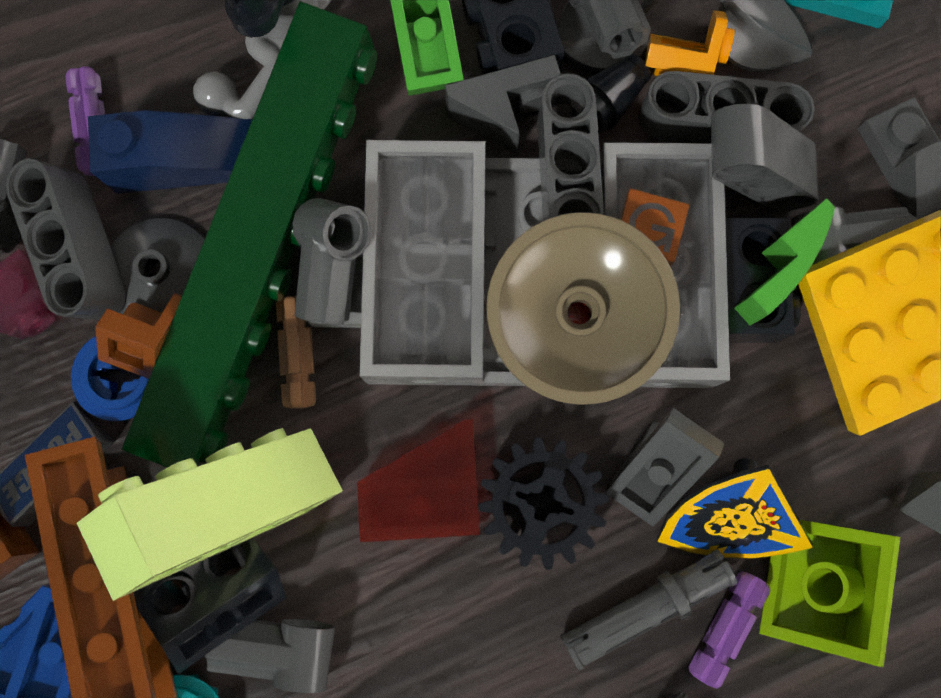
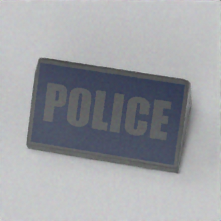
M71 402L0 471V512L11 527L30 526L37 519L25 460L26 454L91 437H96L101 442L103 453L114 443L111 437L76 402Z

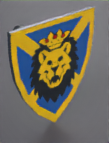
M748 458L739 459L734 463V474L710 482L687 496L668 515L657 537V542L690 553L709 555L711 551L718 549L724 558H760L813 548L811 539L769 464L757 467V463Z

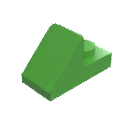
M390 0L408 96L443 90L445 85L463 81L449 0Z

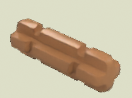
M286 296L280 302H276L277 323H283V330H277L280 376L286 377V384H281L282 404L285 408L290 409L308 408L316 403L315 382H309V375L315 374L312 328H306V320L295 317L296 296Z

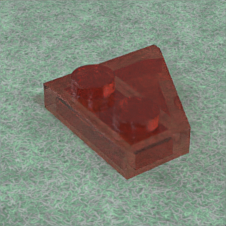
M473 419L457 423L453 428L427 443L421 444L402 455L398 460L384 468L378 469L357 482L360 542L480 535Z

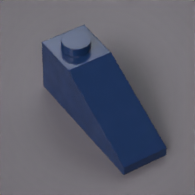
M149 110L88 116L90 172L116 194L227 183L252 119Z

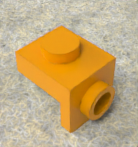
M713 10L705 43L650 34L645 55V66L655 68V76L669 71L714 75L717 62L726 64L728 61L735 29L726 28L728 18L725 12Z

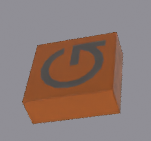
M630 188L625 198L620 220L632 225L645 234L659 248L671 267L675 263L690 204Z

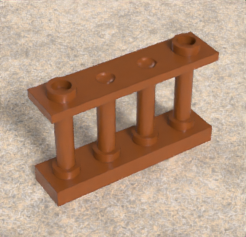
M96 437L26 454L25 460L72 698H178L169 658L137 610L134 593L132 592L115 601L112 600L77 525L78 521L102 504L98 497L100 492L120 481L128 479L126 467L121 466L107 470L101 442Z

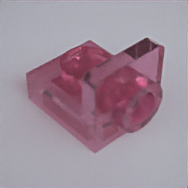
M18 249L0 263V333L23 340L25 337L38 335L49 328L55 320V314L48 309L44 302L28 254Z

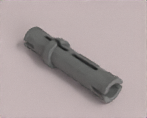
M715 549L711 551V554L673 575L669 571H665L657 576L658 583L575 629L560 634L578 671L677 615L681 620L692 615L691 607L729 586H735L737 579L728 562L722 563L724 557L721 552Z

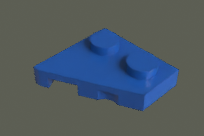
M50 584L43 585L21 607L19 616L11 624L5 625L0 629V698H72Z

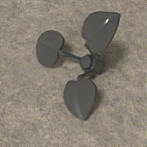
M568 0L563 9L558 27L564 55L579 66L595 71H602L623 60L625 57L612 59L609 53L601 52L583 6L575 8ZM645 0L641 4L644 14L659 0ZM719 0L720 5L726 10L725 14L728 18L726 28L735 29L734 40L728 58L735 66L748 71H767L802 62L812 55V48L805 30L784 0ZM648 41L634 50L632 54L641 57L648 46Z

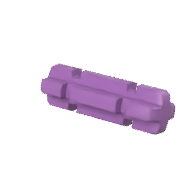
M91 67L70 68L65 78L67 93L73 94L68 102L73 142L79 143V146L75 148L76 166L84 175L95 176L90 172L88 116L105 114L104 103L98 100V97L102 95L101 80L98 73H95Z
M741 571L737 574V584L729 589L733 596L730 601L724 599L703 639V642L707 644L704 651L698 649L689 665V672L695 678L716 689L722 686L730 670L726 666L729 658L736 659L757 619L753 615L755 608L762 609L770 594V586L765 581L748 572Z

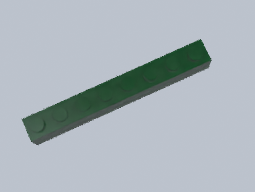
M299 1L121 450L167 468L189 458L194 459L197 467L207 464V457L226 447L228 434L224 433L223 430L231 410L237 411L240 408L248 392L250 380L244 376L252 356H259L269 339L271 324L266 321L274 300L280 302L291 283L292 269L288 268L295 247H301L293 234L295 213L303 203L310 199H315L317 192L324 193L328 188L335 169V160L331 159L339 137L345 139L348 136L355 120L356 105L352 104L360 83L367 85L375 70L377 51L374 50V45L366 25Z

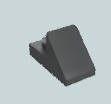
M555 55L445 85L446 109L449 118L512 152H517L519 130L513 111L519 110L521 113L539 111L544 88L550 80L561 75Z
M913 97L864 121L857 130L901 206L906 207L912 216H916L917 220L941 209V140H939L916 99Z
M672 408L660 423L652 422L607 487L605 493L653 527L716 462L721 455L725 443Z

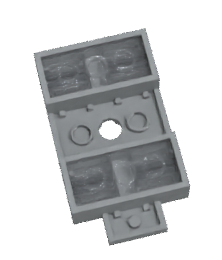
M366 140L365 208L363 212L367 215L370 222L371 236L364 252L356 258L349 320L344 321V324H325L316 321H309V324L312 327L361 328L360 377L367 384L525 386L504 365L494 347L487 321V295L494 270L508 247L525 231L543 222L539 159L485 158V141ZM604 143L600 152L604 215L620 220L625 198L630 188L690 204L675 263L671 266L680 297V319L677 335L666 360L656 373L640 387L713 388L730 381L724 184L712 177L711 144ZM559 159L555 162L557 168L567 175H577L583 172L580 164L573 159ZM334 220L329 226L328 238L333 234L335 228ZM580 302L573 303L568 307V317L576 324H584L590 318L589 308Z

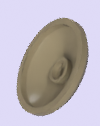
M597 213L559 215L538 223L525 231L508 247L499 260L491 278L487 295L489 332L494 347L504 365L522 384L532 391L549 399L568 404L583 405L608 402L629 394L642 386L666 360L674 344L679 326L680 297L672 269L662 252L645 234L632 225ZM577 302L585 304L590 311L589 321L584 324L572 322L568 317V307L571 304Z

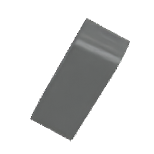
M669 71L657 76L651 83L640 107L638 118L643 132L652 139L676 143L711 144V115L715 112L713 106L725 107L735 104L761 105L771 112L774 111L783 115L788 124L800 133L813 119L815 107L814 100L809 92L800 85L793 83ZM666 100L672 102L678 108L679 113L670 114L663 111L658 106L657 101Z
M568 73L558 75L550 80L543 90L537 121L543 221L567 213H597L604 215L595 93L589 82L579 75ZM560 104L570 105L575 108L579 115L572 118L561 117L552 108ZM563 158L573 159L580 164L583 172L577 175H567L557 168L555 162Z
M735 104L725 106L712 113V177L715 180L765 207L775 210L802 209L812 206L819 201L817 152L813 141L761 105Z
M27 158L19 161L12 167L7 177V196L48 309L58 316L100 320L107 308L120 313L126 297L124 282L86 180L75 171L40 160Z

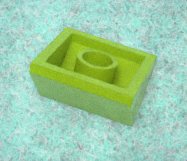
M800 520L813 543V548L771 556L767 578L770 594L763 605L759 634L874 666L884 667L900 537Z

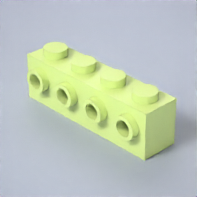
M283 428L277 429L251 443V449L244 450L241 442L220 449L207 457V464L197 467L194 459L189 458L159 472L155 476L157 481L143 485L140 476H134L100 492L98 497L102 504L78 521L77 525L112 600L115 601L302 516L341 493L343 490L311 428L289 436L286 435Z

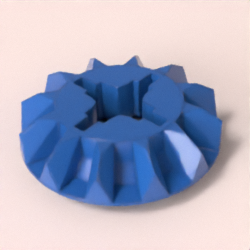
M94 336L84 344L74 360L71 370V385L74 395L79 404L88 413L97 418L114 422L133 419L149 379L140 376L139 379H133V382H123L121 391L117 393V383L108 381V378L101 377L99 374L100 372L109 373L110 370H119V368L98 360L96 336Z

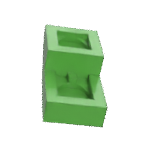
M827 198L762 252L777 271L734 307L749 326L768 316L800 283L823 246L835 211V207Z

